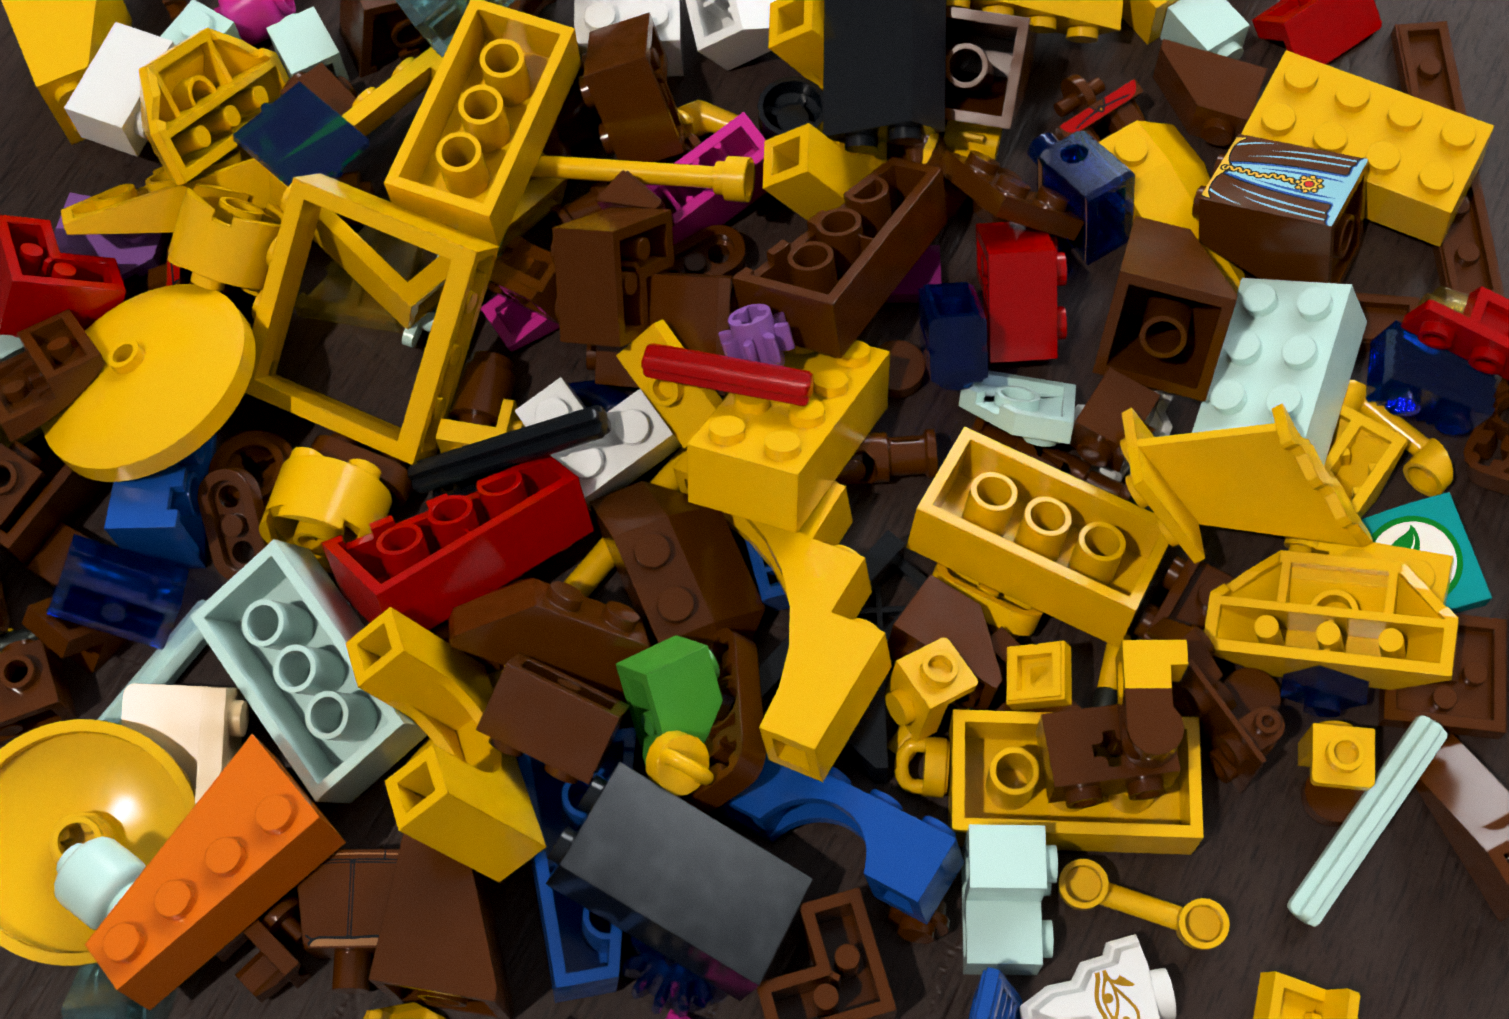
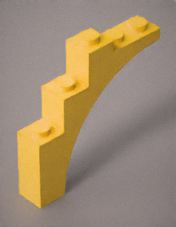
M684 451L673 469L680 493L688 495L687 452ZM836 480L797 533L722 512L729 528L747 540L774 571L790 606L789 649L779 688L759 726L768 760L821 782L825 780L892 667L886 633L873 623L856 618L871 595L872 590L865 557L860 556L856 551L847 546L839 545L853 523L846 486L839 484Z

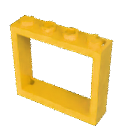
M430 47L416 59L412 56L406 58L395 68L391 78L377 89L375 87L365 89L355 99L352 108L338 119L331 117L322 122L314 131L311 139L298 150L289 149L282 153L274 161L269 171L270 199L280 207L282 196L286 188L292 183L293 177L318 174L429 88L443 57ZM530 177L506 231V236L499 249L500 254L505 251L507 244L516 235L523 236L551 212L550 208L552 206L562 203L568 179ZM323 207L321 208L313 240L404 328L406 327L409 330L424 315L432 312L438 306L451 260L439 256L407 282L335 212Z
M321 173L293 177L292 183L286 188L281 199L280 207L283 217L278 235L272 241L267 251L266 264L269 268L264 287L256 296L252 306V317L255 319L252 331L256 343V358L252 377L245 393L411 465L416 464L418 460L436 455L439 446L435 438L440 419L448 418L500 246ZM322 207L451 260L401 428L276 375Z

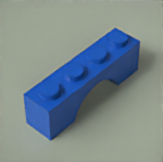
M766 753L763 769L756 781L718 807L723 817L770 842H773L795 827L809 823H831L849 829L866 844L864 875L873 896L926 925L964 864L957 839L955 838L956 834L949 826L930 816H924L921 821L903 812V807L897 800L880 790L872 789L868 794L852 786L850 779L833 766L825 780L821 782L768 760Z

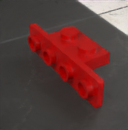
M1480 286L1469 294L1463 314L1437 301L1427 300L1404 316L1401 327L1417 335V338L1423 344L1435 349H1446L1468 360L1469 365L1480 372L1496 374L1509 380V299Z

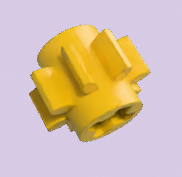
M948 120L943 139L951 152L968 157L970 151L975 150L996 160L1003 129Z

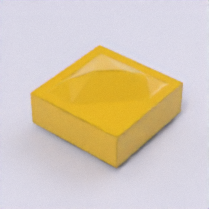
M1065 641L1038 643L1037 645L1028 644L1007 647L1006 705L1014 711L1072 705L1071 646Z

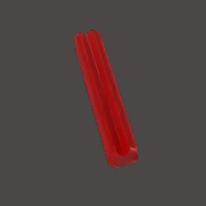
M656 343L646 346L641 361L643 375L648 378L800 406L808 405L814 389L813 374L810 371Z

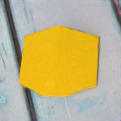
M1343 404L1324 468L1330 477L1338 479L1354 510L1361 518L1377 501L1408 444V438Z

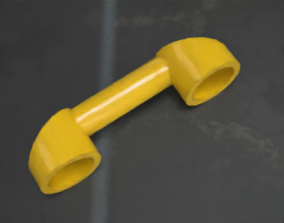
M1350 379L1343 404L1407 437L1408 444L1405 450L1413 456L1403 467L1406 480L1413 488L1426 496L1432 497L1442 494L1453 481L1452 462L1444 446L1437 439L1426 437L1373 396V392L1368 386Z
M1089 859L1071 861L1063 868L1058 878L1060 897L1071 908L1085 911L1101 905L1174 929L1182 943L1192 949L1207 950L1214 948L1225 940L1229 932L1228 915L1225 909L1216 901L1200 898L1182 907L1110 883L1105 870L1098 863Z

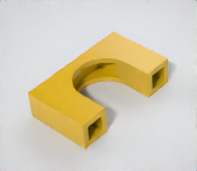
M776 0L770 3L768 48L802 76L819 85L822 91L824 74V0ZM807 123L764 141L762 189L808 221L821 210L828 211L844 204L843 194L887 161V142L878 143V150L874 152H849L845 150V143L829 139L813 125Z
M389 607L345 644L358 688L405 714L433 741L429 747L385 780L398 831L497 882H501L547 846L516 757L494 748L489 743L490 737L476 730L493 693L486 668L477 660L461 650L450 647V644L392 607Z

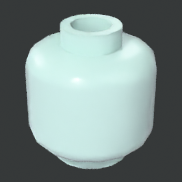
M97 837L88 840L84 844H74L63 853L57 863L56 871L58 874L54 882L55 898L64 908L89 928L96 930L146 868V865L119 842L109 837Z

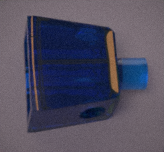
M1076 131L1060 141L1050 132L1043 133L1035 138L1028 148L1027 155L1037 165V192L1040 186H1045L1064 195L1070 200L1067 209L1085 221L1075 241L1067 239L1087 265H1090L1127 243L1133 225L1135 174L1086 131Z

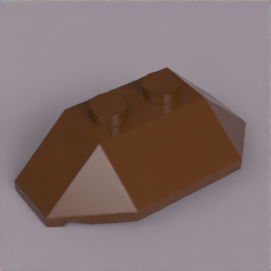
M644 481L589 502L591 511L635 612L643 618L654 645L675 635L706 645L713 633L721 628H729L753 641L765 606L721 511L690 503L686 494Z
M535 578L514 581L454 607L449 616L450 647L505 665L520 652L626 704L616 663L654 646L643 618L632 608L615 601H609L607 604L587 598L577 588L560 581H554L551 584Z

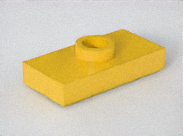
M662 319L648 327L617 354L616 357L643 391L682 447L686 448L687 443L723 400L716 390L648 378L643 375L641 361L648 344L656 343L684 348Z

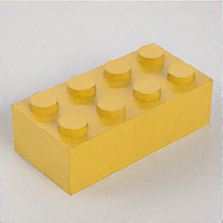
M470 0L384 181L390 201L500 246L581 66L575 28L484 0Z
M1286 50L1241 134L1369 159L1364 218L1441 247L1483 161L1494 125Z
M859 340L853 342L842 358L798 346L795 349L783 351L786 359L784 367L806 370L813 374L814 389L808 405L800 406L729 393L687 443L688 502L797 533L887 409L890 351L871 347Z
M964 426L916 509L906 548L1119 648L1159 568L1169 543L1159 529L1155 513L1144 508L1142 509L1138 505Z
M953 709L949 727L948 826L955 832V838L959 847H963L969 824L1045 825L1046 845H1056L1057 850L1192 855L1203 840L1199 717H1182L1184 734L1177 748L1181 772L1172 787L1166 788V794L1157 798L1138 801L1130 800L1128 793L1103 796L1104 801L1098 805L1070 809L1066 807L1065 801L1048 803L1035 731L1041 714L1052 712ZM1100 747L1096 757H1106L1109 766L1116 767L1120 757H1110L1107 748Z

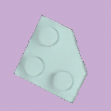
M965 367L958 406L1011 435L1022 436L1024 441L1032 445L1051 447L1055 446L1057 442L1070 444L1074 425L1076 385Z

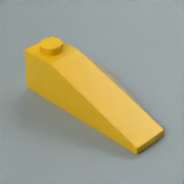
M1137 120L1097 142L1113 160V173L1111 174L1126 189L1127 170L1125 166L1129 169V185L1133 189L1132 195L1134 197L1131 229L1135 216L1191 229L1199 241V219L1193 218L1192 207L1198 188L1200 186H1207L1210 177L1205 163L1173 124ZM1098 146V154H1099V157L1101 158V152H1100V148H1099V146ZM1104 154V163L1110 168V159ZM1098 187L1095 190L1092 188L1094 192L1096 191V195L1103 200L1102 202L1107 205L1106 208L1116 221L1125 227L1126 212L1108 194L1112 200L1111 209H1109L1110 201L1104 196L1105 194ZM1126 219L1127 235L1129 236V230L1131 232L1130 221L1128 220L1127 225ZM1202 245L1237 294L1241 279L1245 278L1242 268Z
M262 128L185 184L177 186L168 177L162 166L153 170V175L145 180L146 185L136 189L133 184L118 185L62 209V223L67 235L173 233L186 189L189 187L193 191L196 184L215 185L249 194L248 202L264 211L267 202L278 206L270 199L269 175L271 166L278 156Z

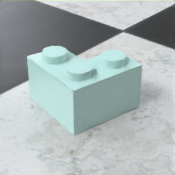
M969 824L961 851L964 864L961 867L963 974L981 975L983 970L990 967L1000 970L1003 975H1038L1043 966V958L1053 957L1052 920H1042L1041 901L1044 896L1051 895V883H1057V846L1046 845L1045 825Z

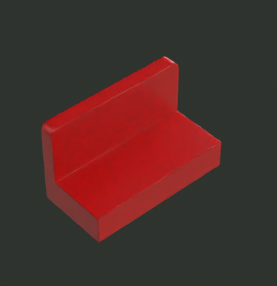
M1281 0L1252 19L1258 38L1284 41L1287 51L1323 64H1328L1382 27V21L1374 0Z

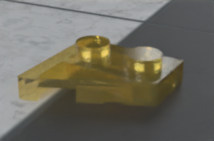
M367 225L357 233L407 282L416 275L423 248ZM334 259L325 268L328 275L309 295L302 292L294 305L300 317L400 333L402 327Z

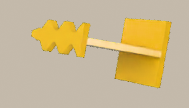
M1283 403L1272 408L1275 421L1272 424L1154 437L1132 407L1122 412L1125 438L1120 440V446L1130 465L1131 474L1125 477L1128 490L1140 508L1143 509L1149 506L1156 514L1159 529L1169 545L1172 547L1180 545L1194 564L1205 559L1199 524L1356 547H1364L1373 542L1370 532L1354 510L1342 485L1337 478L1330 477L1309 439L1301 437Z

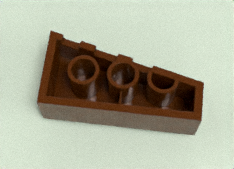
M891 157L843 194L844 204L828 211H819L807 221L808 231L792 243L782 239L766 251L767 262L755 271L745 267L734 275L732 283L737 309L751 304H765L770 307L772 315L784 312L786 322H789L795 346L842 358L948 222L942 168Z

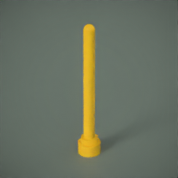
M540 155L531 175L532 177L612 182L622 170L625 172L628 170L643 184L713 189L714 194L723 195L725 201L750 202L755 185L754 161L752 157L727 156L725 161H717L715 166Z

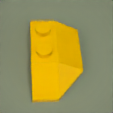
M205 28L139 68L142 129L168 177L177 186L193 179L282 114L280 90L284 88L290 78L276 52L265 48L257 49L241 39Z
M1280 550L1246 570L1227 585L1224 583L1210 592L1204 633L1214 645L1215 653L1212 655L1247 668L1262 670L1270 676L1394 690L1452 680L1459 618L1402 561Z

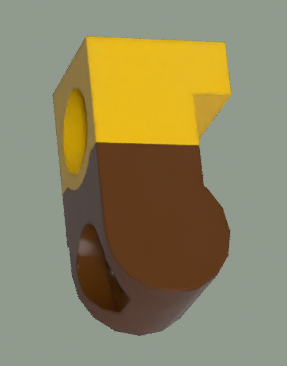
M1122 640L1115 657L1121 746L1123 753L1135 765L1148 769L1158 768L1171 760L1183 739L1184 724L1182 716L1173 707L1172 682H1180L1188 666L1187 640Z

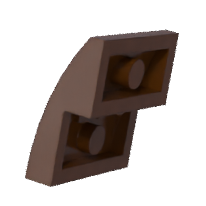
M69 309L17 332L25 351L0 362V425L10 442L30 433L65 409L90 385L105 365L101 353Z

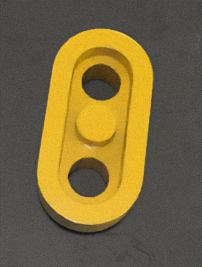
M940 563L936 564L932 575L979 603L982 607L987 627L993 633L1000 627H1003L1014 639H1018L1019 636H1030L1035 632L1043 612Z

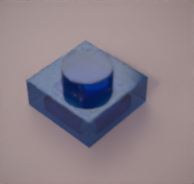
M1318 665L1283 674L1280 697L1304 704L1303 711L1310 715L1327 718L1338 717L1341 710L1367 704L1369 681Z

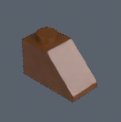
M1163 39L1153 78L1189 135L1203 138L1212 145H1227L1231 147L1238 134L1242 133L1254 110L1267 68Z

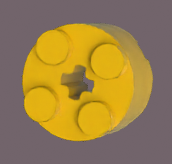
M196 184L193 191L188 187L174 228L167 260L178 267L192 271L190 281L202 288L223 291L225 284L240 287L246 293L257 296L264 287L269 268L266 264V255L270 244L279 232L283 217L281 208L267 202L263 211L258 206L248 202L249 194L225 187Z
M294 448L290 458L281 466L260 522L259 533L262 539L267 544L275 539L309 548L324 570L333 573L321 543L339 535L342 536L344 543L372 533L369 526L370 523L388 516L392 497L386 486L379 481L381 470L375 464L363 459H351L347 463L335 458L325 457L311 448Z

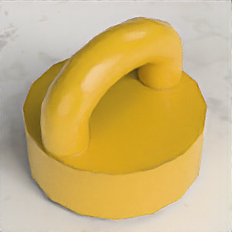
M678 730L668 731L657 737L649 747L646 756L647 776L649 780L676 796L688 795L698 789L701 784L709 785L712 783L714 776L709 770V753L706 745L698 737Z
M928 736L919 742H916L914 738L904 741L897 750L894 760L895 778L900 787L909 793L922 794L925 797L943 798L947 794L950 741H947L945 737ZM915 752L924 753L922 779H914L909 773L910 757Z

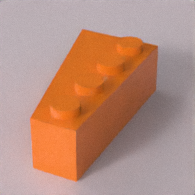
M251 734L84 945L115 989L150 1011L343 846L346 841L281 761Z

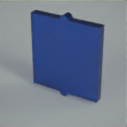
M300 81L272 104H262L261 112L233 134V140L286 186L292 183L293 177L321 173L330 178H339L343 175V168L370 146V140Z

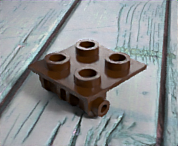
M1190 659L1180 682L1176 683L1172 691L1173 707L1182 717H1199L1200 740L1209 751L1206 753V758L1210 767L1222 782L1226 784L1232 782L1241 794L1247 789L1267 761L1266 756L1282 736L1285 729L1284 719L1273 708L1259 707L1237 720L1193 659Z

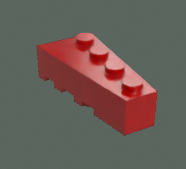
M543 456L478 480L477 491L466 496H448L445 493L425 501L428 507L426 512L396 524L392 515L370 523L369 526L372 533L348 543H344L342 536L339 535L322 542L321 545L341 594L368 622L371 623L389 607H392L425 629L430 630L449 619L454 607L518 579L528 570L556 553L568 549L573 543L594 531L578 476L552 456Z

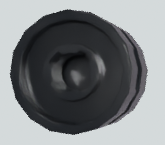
M784 77L768 84L760 94L757 105L759 131L766 140L807 123H810L823 133V91L816 83L802 77Z

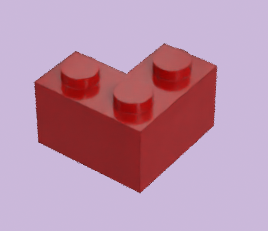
M0 215V335H12L19 338L17 332L67 309L72 312L85 331L101 316L123 303L126 289L115 258L61 253L50 220Z
M1014 222L976 224V273L983 291L984 347L990 363L1058 359V340H1063L1067 337V317L1065 307L1057 306V286H1066L1067 263L1065 253L1058 252L1056 236L1050 237L1046 232Z

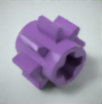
M751 304L737 309L728 318L731 330L719 332L724 354L728 357L784 366L786 359L783 351H789L796 347L784 312L772 315L770 307L765 304Z

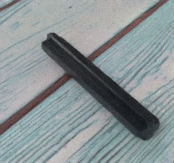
M600 405L590 406L418 460L416 464L409 466L407 476L412 481V487L416 492H429L602 439L611 431V422L607 418L604 407Z

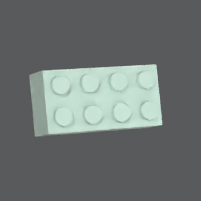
M1242 278L1237 291L1238 296L1208 395L1206 401L1201 403L1192 433L1275 423L1272 408L1283 403L1302 438L1309 439L1324 466L1367 324L1352 284Z
M273 539L189 616L315 802L352 803L427 736L405 714L358 688L345 643L365 626L309 548Z

